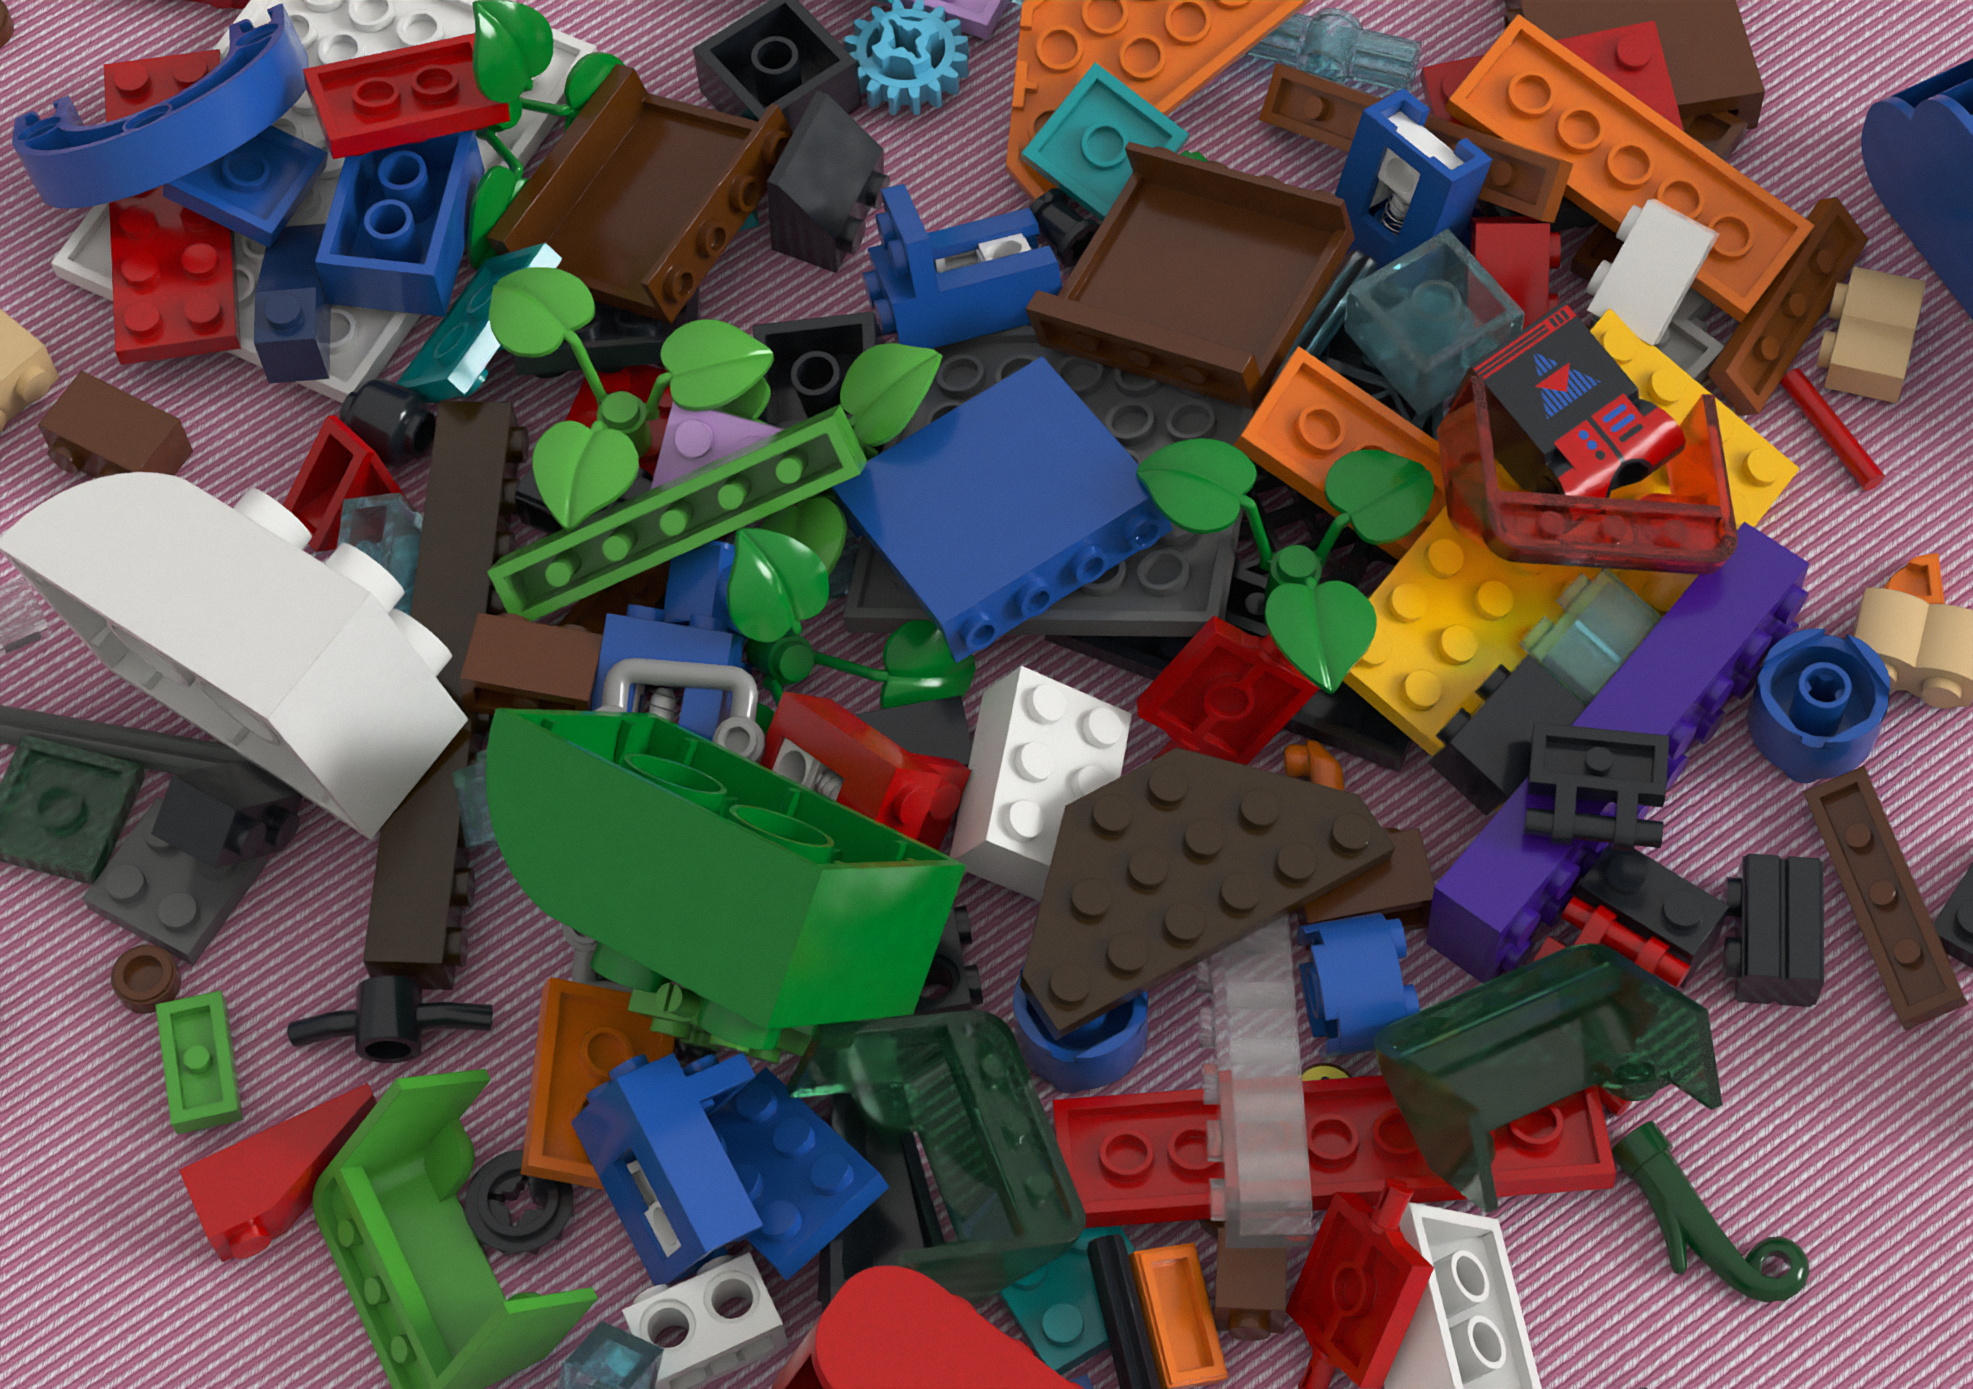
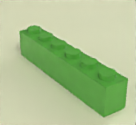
M840 404L585 519L572 532L562 529L504 555L487 573L507 613L520 615L531 622L858 476L864 469L867 460Z

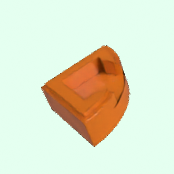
M1938 553L1914 557L1908 561L1906 566L1893 574L1884 588L1913 595L1929 604H1945Z

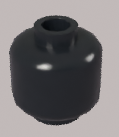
M381 378L370 380L357 392L349 393L340 410V420L370 446L383 463L393 467L405 465L413 458L418 459L422 457L428 450L434 437L436 419L434 414L430 412L426 397L415 390Z

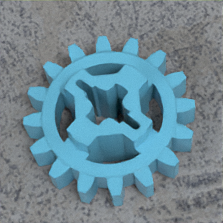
M893 0L892 11L887 13L875 5L871 7L872 21L868 22L857 18L854 21L855 35L845 36V50L857 61L860 93H867L868 106L871 108L878 106L882 101L888 102L890 115H896L901 105H909L914 115H920L921 103L929 101L931 105L938 109L942 107L941 93L944 91L948 94L957 95L960 92L959 78H968V37L962 36L959 19L946 22L945 8L941 5L931 13L924 11L923 0H916L912 9H904L900 0Z

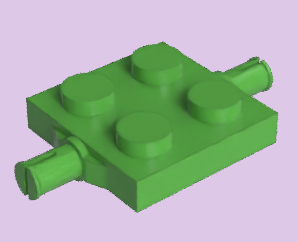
M666 983L658 989L657 993L632 990L628 1011L652 1019L649 1031L681 1039V1043L719 1052L720 1048L737 1051L739 1054L743 1052L747 1058L772 1064L779 1063L781 1053L806 1058L811 1036L792 1028H783L775 1049H751L725 1041L704 1030L697 1023V1017L704 997L687 988L684 989L677 984Z

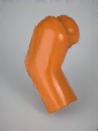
M1305 739V744L1299 745L1294 743L1284 748V768L1287 776L1293 778L1308 776V780L1312 783L1345 791L1342 766L1320 742Z

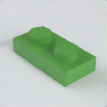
M219 990L156 1004L170 1120L177 1135L243 1120L227 1001L222 991Z

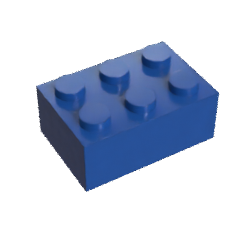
M467 130L430 138L421 143H407L371 151L361 156L345 157L315 260L328 304L446 317L468 235L472 198L485 172L475 131Z

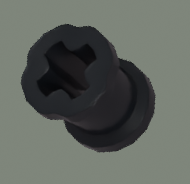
M1058 188L1050 189L1044 195L1038 197L1030 206L1039 227L1040 234H1037L1036 237H1043L1057 250V258L1063 265L1073 267L1076 266L1100 225L1093 219H1084L1069 206L1068 196Z

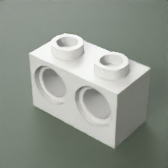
M750 1252L737 1258L732 1255L715 1258L704 1264L697 1271V1276L673 1287L670 1284L651 1287L634 1299V1305L622 1310L630 1334L655 1389H697L789 1346L781 1318ZM742 1297L752 1302L750 1309L741 1317L729 1319L718 1314L720 1306L728 1299ZM680 1326L688 1330L684 1341L675 1347L663 1348L654 1344L656 1336L667 1327Z

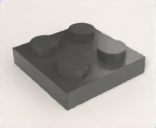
M157 797L82 899L89 910L194 966L267 865V860L265 856L214 869L155 837L151 833L163 802L162 798Z

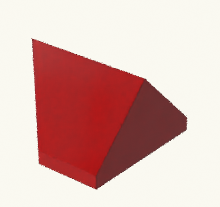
M336 415L327 416L283 503V506L297 517L310 532L312 539L307 544L316 552L335 550L341 543L360 546L421 536L422 520L376 452Z

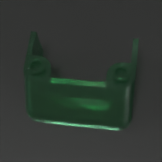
M1578 944L1559 950L1394 1022L1381 1029L1374 1037L1379 1070L1428 1167L1486 1213L1499 1208L1491 1170V1163L1496 1156L1494 1139L1489 1133L1492 1130L1594 1084L1626 1101L1648 1099L1655 1095L1658 1090L1673 1084L1710 1110L1723 1105L1708 1009L1613 949L1601 944Z
M968 1010L818 1026L786 1086L789 1098L852 1092L860 1115L873 1128L889 1134L917 1132L958 1241L943 1243L936 1247L902 1251L894 1266L920 1272L951 1294L964 1298L974 1307L1070 1251L1085 1228V1211L1015 1036L1010 1027L1001 1018L983 1010Z

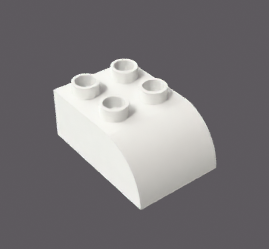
M152 472L115 474L81 483L55 495L23 516L0 538V552L109 671L220 743L231 748L240 756L370 840L468 721V718L436 678L451 660V652L426 627L406 613L393 608L405 594L398 581L367 554L347 543H341L325 563L304 552L302 549L312 539L308 529L283 505L256 488L250 487L232 508L189 481L173 475Z

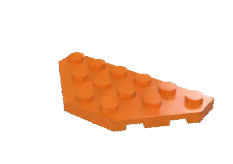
M1025 0L1022 2L1006 158L1007 173L1032 202L1044 195L1048 190L1057 188L1022 161L1021 153L1095 62L1165 116H1168L1312 0Z

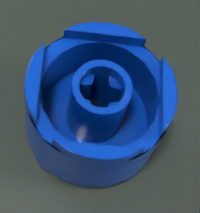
M1812 628L1794 632L1781 639L1769 650L1760 669L1747 713L1749 730L1754 743L1764 757L1782 769L1791 780L1798 783L1808 784L1817 779L1834 778L1854 770L1872 752L1882 727L1889 704L1890 676L1879 655L1868 644L1847 634L1846 638L1843 639L1824 635L1826 629Z
M1379 912L1299 926L1297 947L1310 945L1312 962L1299 964L1309 1025L1313 1038L1327 1037L1325 1043L1318 1050L1322 1059L1405 1045L1407 1035L1411 1034V1026L1420 1024V1007L1414 985H1403L1398 959L1407 957V945L1400 919L1386 920L1383 914Z
M1025 963L1023 964L1013 994L1015 1035L1023 1059L1037 1075L1050 1082L1057 1090L1063 1093L1074 1094L1081 1090L1096 1089L1109 1085L1122 1078L1135 1066L1146 1050L1148 1037V991L1055 1041L1019 986Z

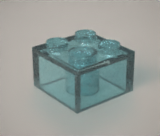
M1446 229L1348 288L1345 332L1412 408L1421 415L1455 394L1472 364L1522 331L1525 312L1449 229Z

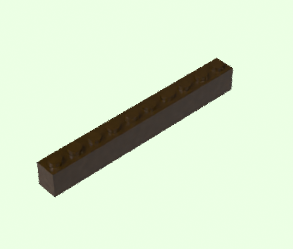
M439 401L410 617L432 632L451 652V660L436 678L468 718V721L381 827L363 962L370 978L378 976L406 977L417 981L422 986V989L453 990L455 967H464L467 960L468 935L466 928L461 927L463 907H472L474 902L475 874L473 868H468L470 848L478 849L481 844L482 816L480 810H475L477 791H486L485 771L487 753L482 752L484 734L490 733L494 715L463 710L460 676L478 612L495 616L507 613L487 571L502 556L516 550L514 532H509L511 516H519L514 496L521 480L516 479L518 463L527 462L529 435L526 426L518 425L512 402Z

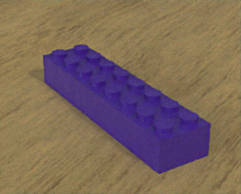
M1744 522L1571 726L1668 735L1669 751L1666 790L1669 789L1678 779L1688 762V757L1684 754L1696 740L1704 745L1713 737L1725 718L1726 713L1722 711L1724 706L1733 696L1742 700L1748 695L1757 682L1761 669L1758 665L1767 656L1769 650L1784 637L1797 632L1799 624L1794 622L1793 619L1803 607L1809 594L1802 587L1810 563ZM1528 777L1438 881L1433 891L1426 944L1488 988H1491L1504 971L1514 975L1523 966L1535 946L1531 938L1543 924L1553 928L1561 920L1563 911L1574 897L1570 891L1582 877H1585L1609 844L1572 839L1571 846L1550 844V837L1524 834L1526 808L1553 810L1554 796L1527 794ZM1576 799L1575 812L1614 816L1615 803ZM1638 805L1637 819H1644L1650 806Z

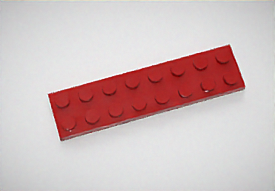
M1592 1059L1053 1100V1122L1064 1230L1328 1210L1335 1191L1357 1193L1371 1207H1374L1379 1200L1387 1178L1401 1180L1409 1184V1188L1414 1189V1194L1409 1202L1426 1203L1614 1188L1616 1177Z

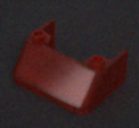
M1471 376L1437 429L1449 521L1461 536L1510 562L1699 575L1715 573L1732 556L1738 544V534L1715 395L1702 394L1679 425L1684 433L1686 445L1683 452L1666 463L1671 494L1654 493L1646 495L1640 500L1501 491L1497 483L1484 378Z

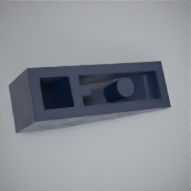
M326 223L286 226L270 248L266 247L255 291L254 346L269 384L329 379L331 304H328L315 265Z

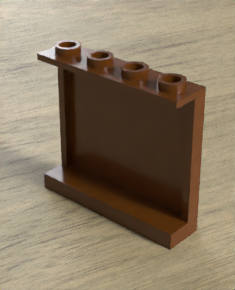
M1505 0L1507 10L1504 12V29L1519 14L1554 40L1655 20L1680 118L1728 111L1730 114L1748 122L1746 130L1757 128L1765 90L1736 0Z
M616 64L486 238L498 256L546 243L562 258L556 269L566 271L579 278L589 289L593 301L671 324L767 192V180L793 132L778 105L771 103L757 122L650 94L647 92L634 68Z
M1128 142L1125 151L1133 173L1060 292L1056 296L1037 290L1025 308L1039 344L1046 348L1255 410L1355 239L1345 201L1324 190L1311 191L1282 183L1272 176H1255L1229 169L1217 161L1203 162L1177 155L1165 147L1156 146L1151 148Z

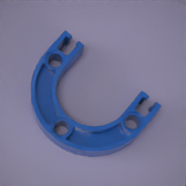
M283 3L267 9L271 21L267 24L255 28L251 20L244 19L230 25V48L222 62L196 83L147 109L110 122L85 126L69 95L53 101L56 112L51 117L41 120L35 111H30L16 117L12 145L42 201L48 206L55 208L71 209L106 204L143 193L174 181L219 159L254 138L282 117L306 90L303 69L309 68L308 54Z

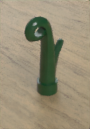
M1653 1120L1639 1126L1614 1146L1611 1150L1613 1159L1629 1179H1635L1650 1203L1663 1233L1671 1268L1674 1273L1684 1274L1687 1269V1242L1700 1259L1721 1279L1747 1297L1762 1302L1784 1301L1798 1294L1806 1285L1809 1275L1808 1259L1802 1248L1790 1239L1781 1236L1768 1237L1758 1242L1747 1254L1746 1259L1742 1257L1720 1228L1670 1151L1673 1145ZM1772 1256L1781 1258L1788 1266V1273L1777 1279L1761 1275L1762 1263L1766 1258Z

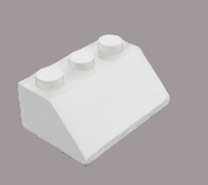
M1409 1202L1399 1223L1400 1231L1405 1240L1434 1269L1385 1379L1384 1388L1542 1389L1499 1220Z

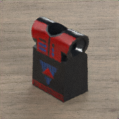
M1565 301L1472 364L1448 405L1453 413L1521 488L1531 490L1533 502L1539 516L1546 527L1560 537L1569 534L1605 508L1612 490L1642 481L1683 452L1686 445L1684 433L1678 423L1662 408L1649 401L1639 399L1637 386Z

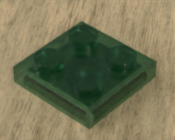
M22 735L0 783V862L92 885L107 866L144 782L146 774L141 764Z

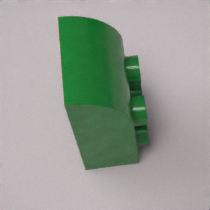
M496 708L489 733L485 771L487 802L495 838L512 875L537 907L548 916L597 941L590 966L598 974L623 986L657 993L662 985L674 981L704 997L697 1017V1023L704 1030L730 1043L757 1050L775 1049L783 1028H792L823 1040L845 1042L850 1040L858 1020L913 1015L966 864L655 713Z

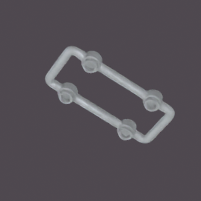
M629 658L614 664L608 671L603 687L602 705L595 711L627 712L629 686L632 683L731 691L730 718L723 721L715 730L713 742L747 759L758 762V764L763 759L764 751H766V735L761 727L755 723L758 702L757 685L753 677L744 669L731 665ZM562 923L563 935L567 943L574 948L572 981L632 993L633 988L616 982L598 980V973L590 966L597 941Z

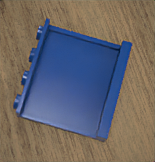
M1043 356L870 459L860 475L831 487L836 502L845 515L847 527L856 538L863 534L943 633L950 655L956 663L972 653L990 646L998 637L1029 618L1042 614L1055 602L1086 583L1097 580L1107 570L1138 551L1151 547L1159 538L1173 530L1171 522L1156 508L1146 487L1136 477L1139 464Z

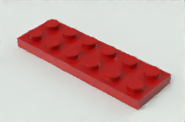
M220 49L104 64L106 122L147 109L196 83L222 62L223 58ZM163 185L131 197L109 202L115 353L120 365L241 349L234 231L163 197Z

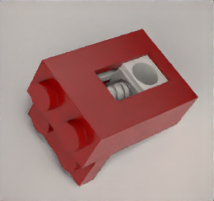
M786 691L782 694L766 734V751H764V757L759 763L937 851L941 847L972 771L955 759L908 752L831 699Z

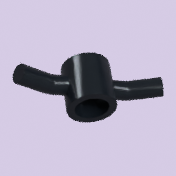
M378 976L366 979L357 986L356 1009L331 1011L292 1021L288 1025L287 1033L291 1044L295 1047L336 1037L355 1036V1053L361 1058L379 1063H398L414 1059L421 1053L422 1030L445 1028L490 1031L493 1008L491 1004L457 1002L422 1003V986L417 981L400 976Z

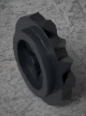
M523 1150L503 1153L484 1164L471 1180L465 1198L467 1220L483 1246L488 1245L499 1250L507 1257L512 1253L522 1252L537 1255L542 1246L552 1240H561L563 1228L569 1218L574 1216V1189L572 1184L522 1175ZM527 1182L532 1202L542 1208L537 1207L536 1210H525L521 1220H517V1224L514 1226L509 1207L500 1204V1202L505 1203L506 1200H517L520 1192L524 1191Z

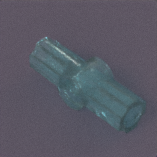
M1326 8L1315 13L1314 17L1299 13L1294 14L1245 53V55L1296 66L1300 70L1341 84L1347 78L1399 91L1404 88L1407 91H1411L1421 55L1422 42L1363 29L1359 20L1349 12L1336 8Z

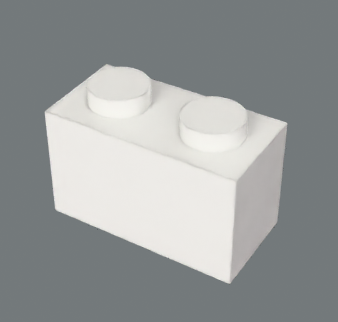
M1656 199L1647 200L1643 209L1633 205L1616 234V238L1622 240L1624 244L1613 264L1603 260L1587 286L1586 293L1594 296L1587 311L1601 318L1610 308L1639 339L1652 346L1659 343L1716 242L1719 233Z

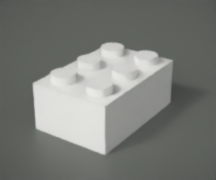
M1020 666L984 691L968 768L972 771L962 794L950 857L966 864V872L1041 902L1065 806L1120 778L1132 713L1023 666Z

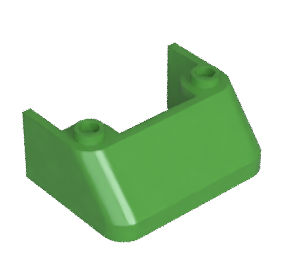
M486 1069L395 1079L319 1176L314 1187L313 1211L315 1219L393 1389H485L545 1359L598 1300L593 1288L590 1287L547 1295H540L536 1292L518 1293L507 1301L477 1237L469 1225L467 1216L456 1193L469 1178L475 1161V1150L460 1118L490 1082L491 1079Z

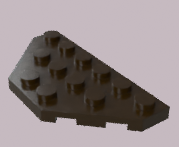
M1175 748L1065 806L1019 986L1056 1041L1391 859L1396 847L1358 794Z

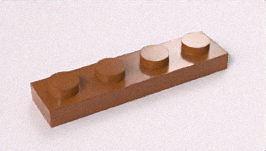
M1837 197L1818 200L1807 217V220L1815 225L1745 319L1739 323L1708 372V375L1741 416L1759 414L1833 298L1836 283L1843 282L1869 240Z

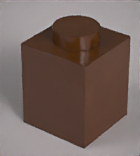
M1218 1228L1215 1296L1216 1330L1228 1331L1231 1337L1246 1341L1263 1340L1268 1338L1270 1333L1284 1334L1288 1231Z

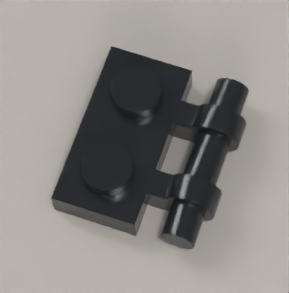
M1534 722L1531 735L1527 794L1554 796L1553 810L1527 807L1524 834L1550 837V844L1571 846L1572 839L1612 843V850L1633 852L1634 846L1661 848L1663 821L1637 819L1638 805L1663 808L1666 797L1669 736ZM1576 799L1615 803L1614 816L1575 812Z

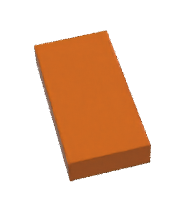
M1195 1242L1134 1251L1129 1254L1128 1257L1161 1389H1188L1218 1384L1227 1379L1228 1374Z

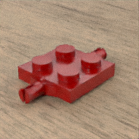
M1213 615L1136 700L1137 714L1139 718L1164 730L1171 738L1152 757V760L1175 748H1181L1247 766L1320 688L1303 676L1286 659L1275 645L1269 633L1261 638L1250 635Z
M1387 1178L1375 1209L1357 1193L1335 1191L1285 1311L1303 1329L1311 1346L1312 1356L1301 1381L1298 1383L1299 1389H1328L1337 1368H1340L1359 1388L1382 1389L1434 1269L1405 1240L1400 1231L1399 1223L1411 1196L1414 1194V1189L1409 1188V1184L1395 1178Z

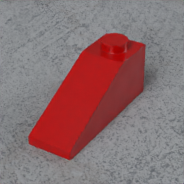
M368 1083L179 1169L205 1234L222 1262L233 1257L237 1259L248 1258L262 1252L270 1245L272 1239L285 1234L313 1202V1191L319 1176L377 1104Z

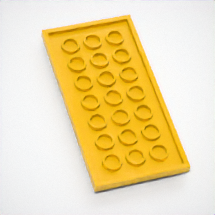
M1610 308L1589 331L1637 386L1639 399L1649 401L1662 408L1678 423L1685 436V449L1642 481L1612 490L1605 508L1564 537L1555 535L1546 527L1533 502L1531 490L1522 489L1492 454L1488 452L1413 545L1368 597L1377 617L1374 639L1368 651L1354 665L1343 681L1432 757L1443 746V743L1435 735L1461 707L1471 714L1483 701L1474 691L1501 663L1509 671L1512 670L1528 654L1587 707L1744 522L1755 527L1800 469L1658 348L1639 339ZM1506 799L1494 810L1498 812L1508 799Z

